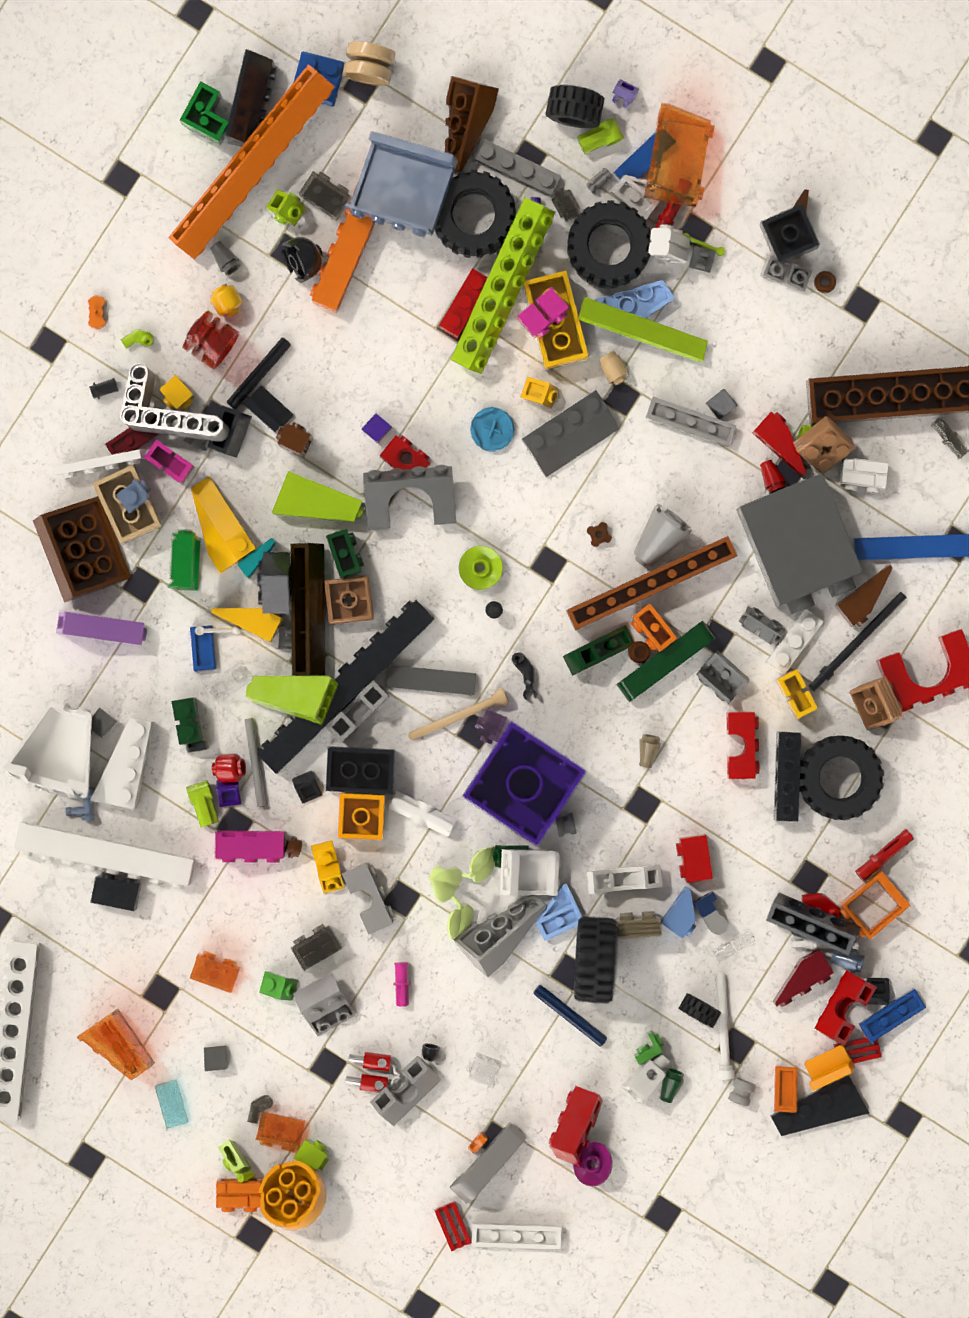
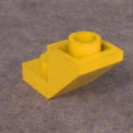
M333 841L311 845L323 894L344 889L345 886Z

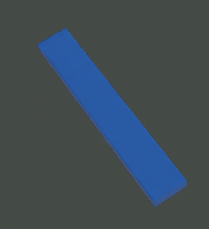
M969 534L854 538V551L858 560L969 557Z

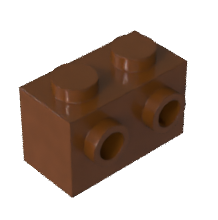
M295 422L292 425L286 423L285 427L281 426L276 435L277 444L281 448L302 458L305 457L313 440L312 435L306 432L305 427Z

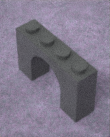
M437 465L431 468L419 466L413 469L402 470L394 468L390 471L371 470L363 473L368 530L390 528L389 501L397 491L408 487L421 489L429 495L433 504L434 525L456 523L452 466Z

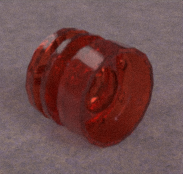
M208 310L191 326L182 348L187 352L193 348L191 354L194 357L203 350L204 354L201 361L215 370L231 351L240 332L229 324L224 325L220 330L217 329L221 319L216 317L212 320L214 314Z

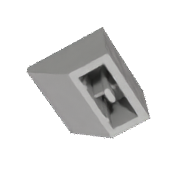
M332 972L293 993L300 1012L317 1036L356 1015Z

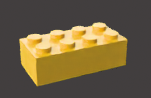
M567 271L527 280L523 285L528 306L533 303L547 320L549 318L536 304V299L551 287L569 307L566 312L568 316L559 324L556 321L549 326L551 330L542 338L536 337L545 370L588 359V352L580 321L578 320Z

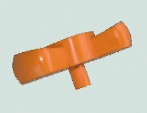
M96 295L88 300V309L90 311L88 325L92 328L100 329L107 324L103 318L104 310L102 309L106 304V299Z

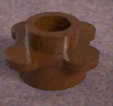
M600 522L595 527L589 526L587 528V534L591 537L592 546L598 547L599 544L609 543L612 540V536L607 531V523Z

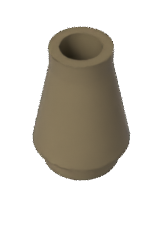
M643 734L642 739H639V766L652 768L661 745L659 742L660 737Z

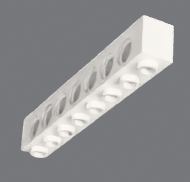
M13 940L6 947L5 957L9 958L8 967H4L3 980H6V987L2 989L0 1001L4 1002L3 1011H0V1120L17 1122L21 1118L40 943ZM18 958L25 960L26 968L24 970L16 967V960ZM15 980L23 983L24 988L22 992L14 989L13 983ZM13 1002L21 1006L19 1014L11 1011V1004ZM13 1024L18 1027L19 1032L17 1036L9 1033V1025ZM7 1047H13L16 1050L14 1058L6 1055ZM4 1069H10L13 1072L14 1077L12 1080L4 1077ZM2 1091L10 1093L11 1100L9 1102L1 1099Z

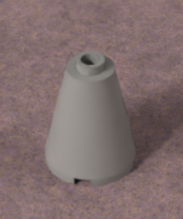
M656 504L634 550L635 560L643 566L647 564L653 565L692 531L691 527L685 528L687 523L669 509H666L665 512L661 510V504Z

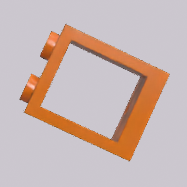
M880 870L839 903L842 908L840 913L847 921L852 919L856 925L861 927L859 931L861 938L866 936L868 939L873 938L910 906L908 901ZM878 882L897 906L868 930L848 905L874 883Z

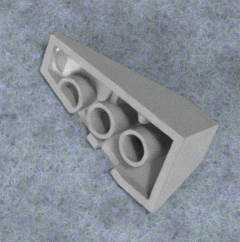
M529 895L509 905L506 911L498 915L493 913L489 916L490 919L478 925L476 922L470 925L454 939V942L472 964L485 976L489 977L506 962L545 910L546 905L534 895Z

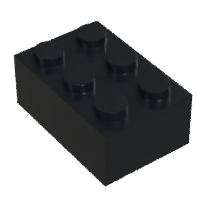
M328 746L326 791L393 794L395 749Z

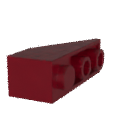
M816 949L798 960L774 998L773 1003L775 1006L780 1005L784 1007L793 1001L792 997L795 995H805L812 990L811 986L819 983L821 985L831 979L830 975L834 972L820 949Z

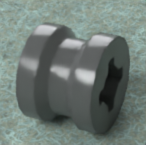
M568 813L563 817L560 815L556 817L559 837H563L567 833L577 834L573 813Z

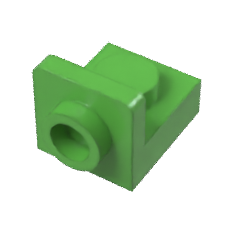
M651 1031L647 1032L653 1045L649 1046L647 1043L636 1049L638 1053L634 1054L639 1065L662 1053L660 1047L663 1046V1043L658 1033L653 1035Z

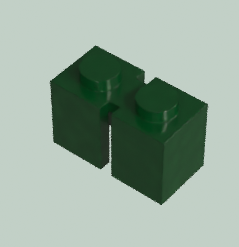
M196 697L171 701L174 719L180 722V725H176L179 745L203 741L200 721L193 722V718L199 717Z

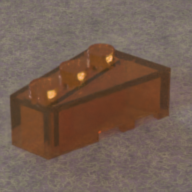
M118 1008L76 1037L90 1046L96 1054L103 1056L110 1062V1065L130 1080H133L155 1064Z

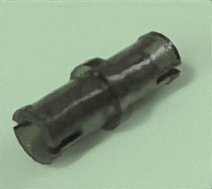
M942 416L931 424L943 439L942 443L944 445L947 444L958 460L969 452L957 437L958 433L956 431L953 432Z

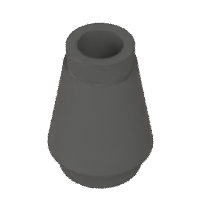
M221 241L211 246L210 249L221 272L230 275L240 267L239 258Z

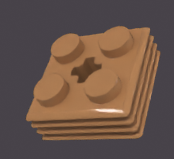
M828 416L824 417L793 443L797 452L817 471L823 474L856 448L852 439Z
M368 576L332 579L324 582L328 617L331 625L374 619ZM347 594L355 598L352 606L343 603V599L347 597Z
M885 676L849 691L863 724L868 731L894 722L904 716L902 706L892 691V684Z

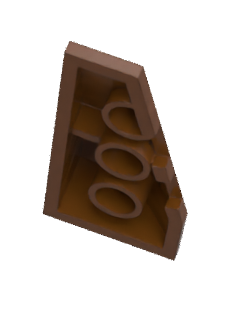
M451 76L446 96V105L449 106V118H446L445 126H449L448 138L445 140V153L456 157L458 163L455 171L462 172L494 111L499 88Z

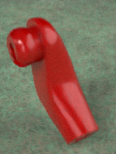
M813 893L801 896L803 903L817 907L840 918V907L827 895Z

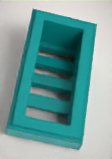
M270 538L238 562L237 565L248 579L258 569L259 561H263V553L271 552L277 542L273 538Z

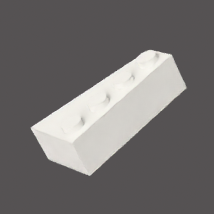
M129 718L90 801L130 809L137 808L154 726L153 721Z

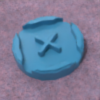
M489 407L476 413L471 422L470 431L472 439L477 446L483 450L493 452L503 449L510 443L513 438L514 425L507 412L496 407Z

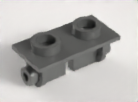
M747 606L745 613L739 619V622L742 623L741 626L752 633H755L758 627L762 629L758 637L769 644L773 643L776 645L785 631L780 622L768 619L761 610L755 607Z

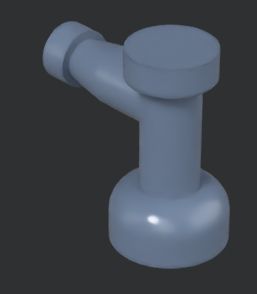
M89 788L87 797L83 798V806L66 807V816L82 815V820L95 819L90 799L96 788Z

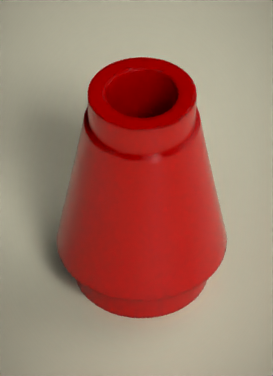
M767 460L760 464L765 490H768L769 494L786 488L784 484L786 481L772 460Z

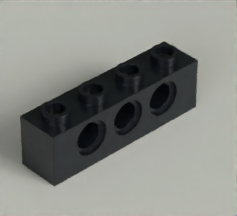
M776 732L775 821L798 822L800 732Z
M782 893L777 894L766 921L848 956L861 929L858 925Z

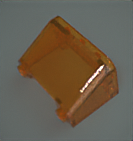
M661 102L644 198L696 207L697 201L702 200L704 187L700 186L708 138H713L715 125H711L710 119Z

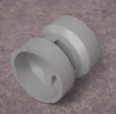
M735 1078L733 1083L734 1090L730 1092L728 1099L749 1107L751 1102L750 1095L755 1091L756 1085L743 1079Z

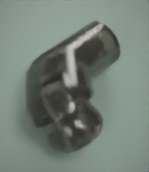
M262 1095L253 1100L250 1105L247 1122L258 1124L260 1112L270 1109L273 1106V1099L268 1095Z

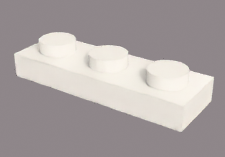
M804 609L766 662L785 675L824 621L808 609Z

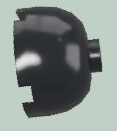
M296 237L282 243V246H285V249L281 250L284 263L290 273L294 270L298 276L294 278L296 281L303 283L317 275L321 268V256L323 255L318 244H314L305 237Z

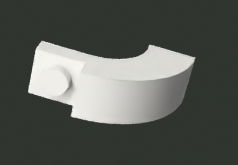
M661 865L628 866L587 872L589 894L662 887Z

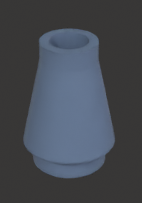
M834 950L831 963L853 973L855 971L861 973L865 955H861L860 952H850L848 956Z

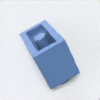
M686 886L660 922L682 939L685 935L689 937L696 927L694 925L696 919L691 890Z

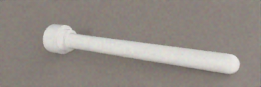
M719 972L717 974L718 1010L722 1013L719 1017L721 1065L719 1070H717V1079L728 1080L735 1079V1069L730 1065L726 977L723 972Z

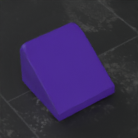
M375 413L361 430L378 444L392 429V426Z
M218 780L216 781L219 807L241 804L239 782L221 783Z

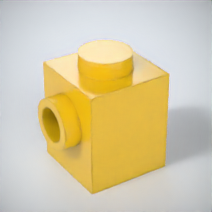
M176 375L159 389L165 396L163 401L171 410L175 407L178 411L181 409L185 411L194 403L192 399L195 396Z

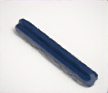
M542 985L536 987L533 994L599 1047L604 1045L607 1037Z

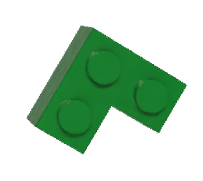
M200 81L179 121L182 126L221 146L226 137L228 121L214 114L222 98L220 91Z

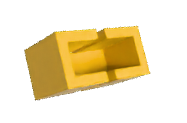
M794 669L775 679L783 696H789L790 699L787 700V703L795 719H799L818 709L810 692L805 691L802 693L801 689L807 686L798 669Z

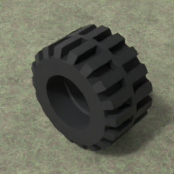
M552 86L545 114L552 121L577 128L598 127L601 121L605 98L594 90L580 86Z

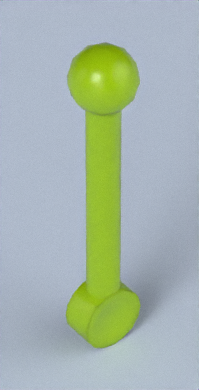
M688 233L683 234L690 239V242L716 251L718 256H722L725 253L723 247L717 248L690 237Z

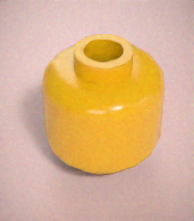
M224 284L211 292L210 302L219 316L227 315L230 318L240 312L238 307L242 305L243 300L233 285L227 286V284Z

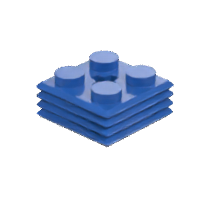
M302 51L294 82L304 69L310 65L335 86L331 91V95L321 103L333 107L342 78L344 62Z

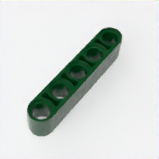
M701 621L616 685L628 702H631L715 640L716 637L705 622Z

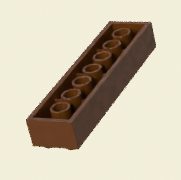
M969 366L809 378L806 381L810 425H816L826 416L834 423L969 413Z

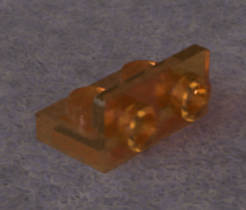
M203 951V954L198 953L189 979L232 993L241 968L236 966L237 962L227 958L221 961L215 958V954Z
M262 1111L255 1140L260 1141V1145L272 1147L273 1144L281 1145L283 1150L294 1151L300 1148L306 1120Z

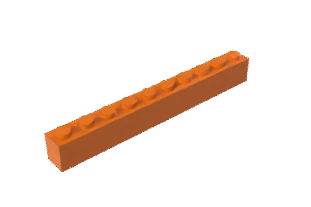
M308 65L168 238L195 260L205 250L208 242L218 234L221 226L232 217L234 210L239 204L245 201L247 194L252 188L259 184L261 177L274 165L278 156L288 148L295 135L302 131L308 119L315 115L317 108L331 95V91L335 86Z

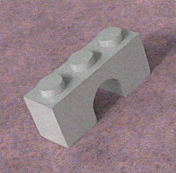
M373 680L326 728L342 743L389 695Z
M365 862L343 872L342 876L350 894L363 890L368 892L372 898L371 907L359 914L368 935L392 925V919L395 918V915L390 905L386 907L383 898H386V894L382 885L377 886L374 878L378 876L373 865L369 866Z
M419 1056L415 1057L402 1070L407 1080L401 1088L389 1090L385 1087L370 1101L379 1115L393 1126L441 1081V1078L432 1067Z

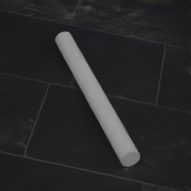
M253 718L244 719L257 807L265 806L266 802Z

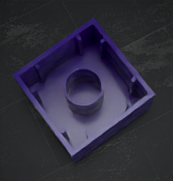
M511 721L462 797L538 846L587 771Z

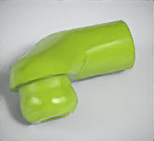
M136 329L120 341L126 349L135 343L148 347L153 344L154 337L150 332Z

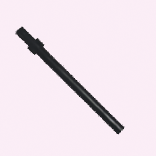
M900 592L828 666H824L819 671L820 674L808 687L815 692L826 680L829 681L834 676L833 672L907 597Z

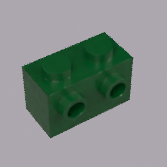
M346 528L326 535L340 578L362 572L361 567L364 566L361 554H356L353 547L357 545L354 533H349Z

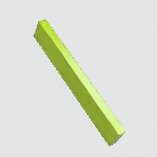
M587 297L583 299L578 320L700 363L704 359L708 340Z

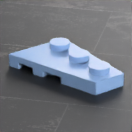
M660 280L595 300L634 315L648 318L673 301L675 297L665 282Z

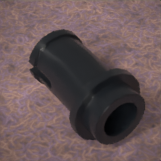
M115 378L98 384L93 382V385L89 386L93 399L98 398V400L101 396L119 391Z
M492 601L486 605L485 612L488 617L496 619L501 616L503 608L499 602ZM492 606L497 607L498 613L492 614L490 608Z

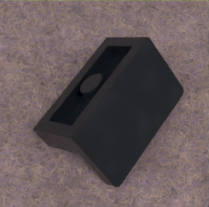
M260 386L250 398L247 397L242 402L245 407L276 434L280 427H284L293 417V413L263 386Z

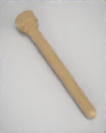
M504 689L496 690L491 695V698L411 731L408 734L409 739L415 740L494 705L496 707L508 705L509 701Z

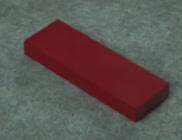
M157 417L151 420V425L157 421ZM128 428L105 443V446L111 455L134 451L160 434L135 431Z

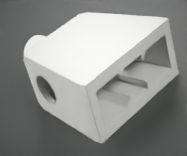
M659 1054L653 1061L648 1060L642 1063L621 1087L637 1102H644L665 1078L666 1074L662 1070L669 1063V1060L662 1054ZM648 1071H651L652 1077L650 1079H648L647 1077Z

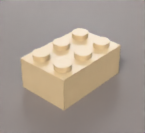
M130 465L92 483L119 543L122 545L163 527L151 499L132 513H129L116 496L133 483L132 481L135 478L139 482L142 481L134 465Z

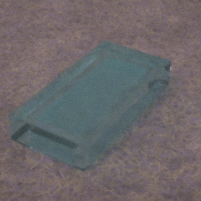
M177 1079L155 1085L166 1129L188 1123Z

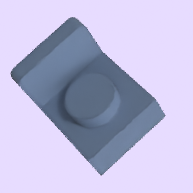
M135 478L132 481L133 483L116 495L129 513H132L151 498L148 494L151 489L144 480L139 482Z

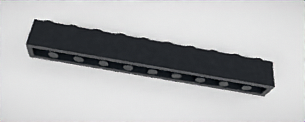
M409 600L401 608L403 613L398 618L393 616L385 624L388 627L382 633L376 632L369 639L371 644L366 649L362 646L353 655L356 659L350 665L346 662L338 670L340 675L334 679L338 686L323 724L292 715L290 717L293 720L287 726L281 725L274 732L276 737L271 742L267 739L258 748L261 751L258 756L275 774L279 773L435 620L417 600L414 602Z

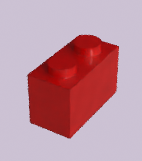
M701 834L679 838V843H676L677 856L682 857L683 865H679L680 877L685 878L686 883L713 879L707 835Z

